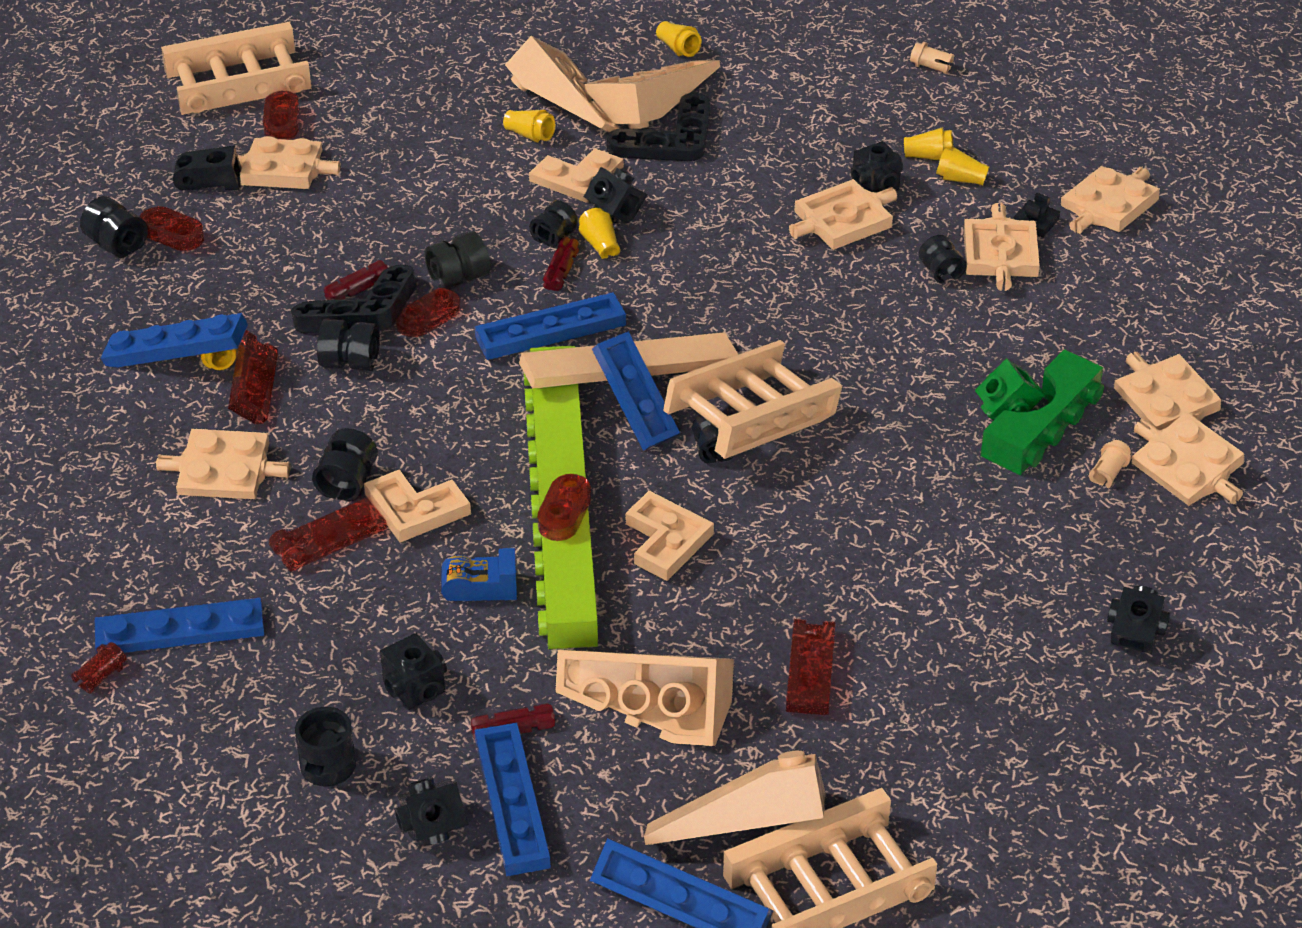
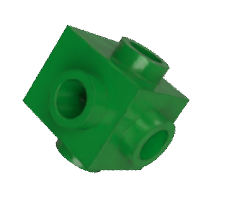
M1007 358L975 389V392L983 401L981 409L993 421L1003 410L1029 412L1045 396V393L1029 372Z

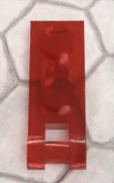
M245 330L239 347L236 349L238 351L228 409L253 424H263L269 416L278 349L270 343L262 344L257 341L255 334Z
M366 497L294 530H278L271 535L268 544L275 554L282 555V563L288 571L292 572L387 529L384 517ZM304 544L306 547L301 548L299 545Z
M794 618L786 712L829 715L836 622L823 621V625L806 624L807 619Z

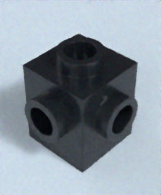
M884 141L854 151L851 177L862 188L874 193L889 187H893L895 191L900 189V176L903 170L902 159Z
M600 167L597 174L590 181L583 197L595 204L593 208H601L604 212L609 213L611 217L613 216L625 223H629L636 216L648 194L632 185L635 178L621 169L616 168L613 173Z
M1137 585L1133 589L1123 587L1120 600L1112 599L1107 617V622L1113 623L1111 644L1152 654L1157 635L1165 637L1171 612L1164 611L1165 597L1158 595L1156 590L1146 586Z
M417 632L380 650L385 688L391 697H398L408 710L424 702H429L445 692L444 673L447 672V666L444 658L438 650L432 651Z
M433 777L408 784L409 792L397 795L400 807L394 810L401 833L408 832L410 838L415 841L423 840L424 846L448 840L450 838L449 831L469 825L457 782L444 780L434 783ZM431 806V813L426 818V810Z

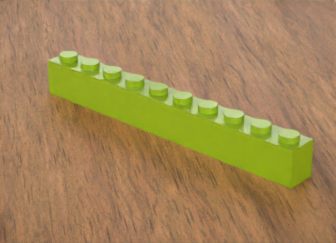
M575 346L530 348V352L575 348ZM524 374V386H531ZM578 384L525 389L526 412L533 411L534 413L526 414L527 438L535 437V440L528 441L529 464H537V467L529 468L530 491H538L539 494L531 495L532 519L540 518V523H533L534 547H542V551L534 552L535 575L544 576L543 581H536L537 606H546V610L538 611L539 636L547 635L548 649L598 647L597 610Z

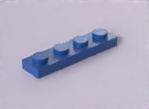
M614 292L475 326V338L486 360L530 350V348H538L626 326V313Z
M242 313L232 315L221 314L213 318L195 321L185 320L181 323L164 326L154 325L146 329L134 331H119L111 335L100 359L105 366L118 368L238 349L248 323Z
M261 598L95 617V649L97 656L264 636Z
M512 723L476 729L475 742L506 876L550 869V854L518 724Z
M608 838L590 878V881L696 928H767L773 910Z

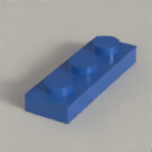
M629 331L594 346L592 351L643 451L680 434L671 414L668 415L663 411L665 402Z

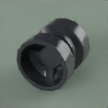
M555 200L545 208L543 213L537 215L530 222L529 230L535 241L539 243L546 242L547 246L554 248L564 238V235L570 234L577 227L578 217L573 208L566 202Z
M932 236L920 247L919 258L925 267L930 269V273L937 283H945L941 278L942 275L950 274L956 280L964 274L967 267L966 261L960 252L955 250V246L947 236Z
M697 416L693 421L692 431L697 442L696 446L700 459L704 463H714L716 459L718 462L731 460L733 456L724 459L715 452L718 428L703 416Z

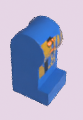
M515 548L499 549V557H475V559H471L467 556L455 555L445 559L441 566L442 596L447 601L517 600Z

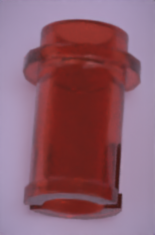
M109 642L107 645H99L96 650L97 654L71 674L74 683L80 679L82 680L78 687L89 694L115 670L117 672L123 670V663L126 662L127 658L121 648L113 642Z

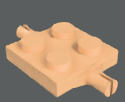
M271 136L254 138L249 152L244 156L238 155L242 168L240 172L241 185L309 189L312 180L318 174L339 175L341 163L340 161L320 160L322 142L310 141L305 138L295 140L276 139Z
M1100 166L1061 197V206L1079 216L1071 221L1069 225L1071 230H1077L1079 234L1091 224L1104 226L1120 232L1159 200L1160 188L1144 182L1149 179L1150 173L1146 168L1143 169L1142 166L1127 176L1116 172L1114 169Z
M852 179L796 200L795 213L803 221L791 224L789 226L790 234L794 239H797L803 235L815 233L833 250L892 228L893 216L882 205L896 201L897 193L893 187L877 193L870 192Z
M995 203L991 207L992 217L986 219H965L966 275L996 276L997 289L1002 291L1004 281V291H1007L1012 286L1011 276L1038 277L1040 265L1036 221L1007 218L1006 206L1000 203L999 211L998 203Z
M1134 352V355L1130 353L1126 358V363L1135 372L1115 380L1114 383L1115 390L1141 419L1147 420L1158 430L1167 428L1186 412L1201 421L1205 416L1221 409L1220 397L1180 354L1151 365L1138 352Z
M1187 412L1162 430H1158L1145 419L1137 422L1134 432L1146 439L1148 443L1131 456L1132 464L1188 506L1214 492L1219 493L1230 501L1231 504H1235L1236 500L1239 501L1241 499L1243 490L1230 483L1228 478L1231 473L1244 464V453Z
M191 429L187 448L181 456L159 454L156 461L157 471L180 472L176 486L177 494L188 496L255 499L258 487L265 479V476L289 478L291 470L290 462L267 461V452L270 444L268 433Z

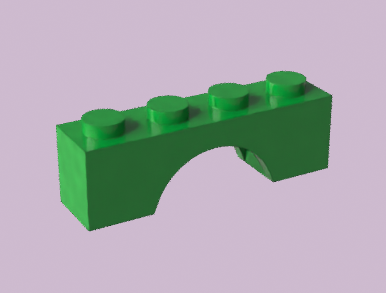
M1064 349L1044 369L1042 391L1045 393L1044 398L1049 404L1041 409L1029 412L1003 410L983 431L981 457L1018 475H1021L1029 466L1035 468L1042 460L1045 449L1049 445L1056 446L1060 442L1065 428L1069 424L1075 426L1080 421L1085 407L1089 403L1095 405L1100 400L1104 391V385L1101 384L1103 367Z

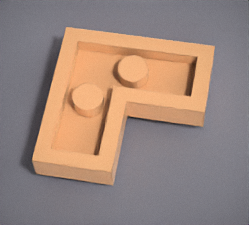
M594 148L575 166L547 155L529 172V181L588 203L589 200L583 196L589 187L590 181L597 174L600 167L614 173L616 168L622 169L624 167V159Z
M397 470L364 483L365 495L400 543L471 515L470 502L453 480L416 493L402 472Z
M648 491L626 512V525L650 537L634 553V564L666 581L714 535L713 522L651 491Z

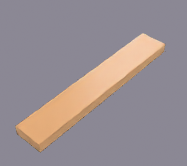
M725 332L634 341L651 376L691 372L738 355ZM594 346L521 353L519 364L532 389L608 381L592 351Z

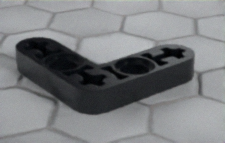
M697 92L682 96L679 104L676 131L616 129L611 131L607 135V152L620 158L672 161L699 160L705 153L710 115L709 98ZM692 106H698L697 113L691 112ZM688 126H697V127H699V128H697V129H688V128H685V127H688ZM687 140L693 141L692 147H687ZM658 144L662 145V147L653 148L649 147V145Z
M406 264L394 265L385 269L366 299L315 300L295 305L291 309V315L296 331L304 333L319 332L324 319L345 320L350 328L357 322L376 323L379 330L392 326L416 288L417 283L414 269Z

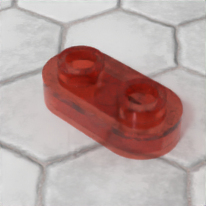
M277 91L266 97L263 114L265 136L290 140L297 135L300 108L296 94L289 91Z
M162 206L148 208L139 216L146 222L148 227L147 238L180 251L193 250L204 242L203 226L197 219Z
M439 288L405 306L396 320L397 331L407 337H419L429 333L459 314L461 310L459 295L454 291Z
M565 474L552 482L537 514L538 530L543 537L553 541H562L576 534L591 502V486L586 478L577 474Z

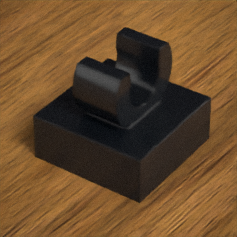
M1036 193L1034 201L1028 200L1013 219L1036 221L1037 236L1044 238L1059 220L1060 211L1049 207L1050 197Z

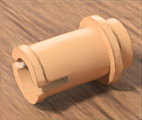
M927 42L922 44L916 43L910 57V62L915 63L916 67L922 65L945 74L948 73L952 66L941 63L939 60L953 63L954 54L928 47Z
M1120 440L1106 443L1101 449L1102 456L1095 467L1089 472L1090 481L1102 486L1107 481L1105 485L1107 488H1110L1121 468L1127 467L1131 461L1129 446Z

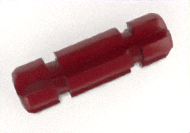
M564 237L560 240L548 270L543 277V287L545 289L553 291L562 289L565 282L563 279L567 278L574 262L572 258H576L579 252L577 247L579 242L577 239Z
M377 260L367 266L369 269L363 267L341 278L339 284L337 281L326 285L324 287V296L326 300H346L345 296L347 295L352 297L373 287L374 282L378 280L381 273L389 267L382 260Z
M545 703L534 705V710L531 711L528 710V707L494 713V718H488V714L473 717L470 722L472 736L475 740L476 729L512 723L518 724L520 734L532 732L533 727H537L538 731L553 728L555 726L553 708L551 704Z

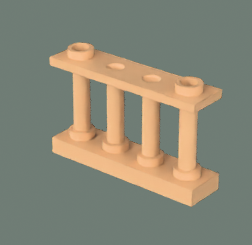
M290 22L161 47L167 78L180 76L183 86L177 87L181 115L201 113L204 110L311 89L308 61L293 63L290 54L295 53L293 28ZM277 57L280 66L261 70L257 60ZM244 63L248 73L229 76L225 67ZM207 70L213 71L216 79L196 83L193 73Z
M778 340L671 378L667 387L663 411L669 415L691 407L718 428L715 452L726 459L820 423L834 415L843 385L830 378L810 386L781 364L785 343ZM773 376L793 392L783 396L763 380ZM746 386L766 402L755 406L736 390ZM719 397L739 413L727 416L707 400Z
M879 788L825 810L824 818L795 822L724 851L723 877L731 889L743 884L753 887L764 906L773 910L772 918L775 923L772 924V928H843L907 900L916 903L925 899L935 889L937 863L933 858H930L912 866L885 828L889 825L891 799L883 788ZM861 836L871 838L895 873L873 882L846 843ZM822 852L832 854L856 890L833 899L807 861V858ZM782 868L792 870L816 906L792 915L767 875Z

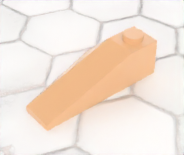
M530 36L505 64L513 74L511 80L521 90L526 92L528 89L605 131L611 132L620 129L618 124H614L594 100L592 101L591 96L585 91V84L583 82L587 81L586 77L566 53Z
M720 60L690 61L661 67V70L634 72L633 76L609 77L586 83L585 91L614 124H629V129L649 127V121L662 118L680 102L682 96L691 93L720 67Z
M558 650L556 693L597 711L610 707L626 714L625 723L636 728L641 722L662 730L659 738L670 743L716 746L732 703L734 659Z
M804 751L782 753L778 756V760L770 761L648 823L644 835L645 845L824 818L825 789L816 754L805 755Z

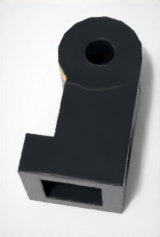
M235 146L189 151L179 155L173 174L175 187L179 190H199L201 187L224 186L225 190H239L242 168Z

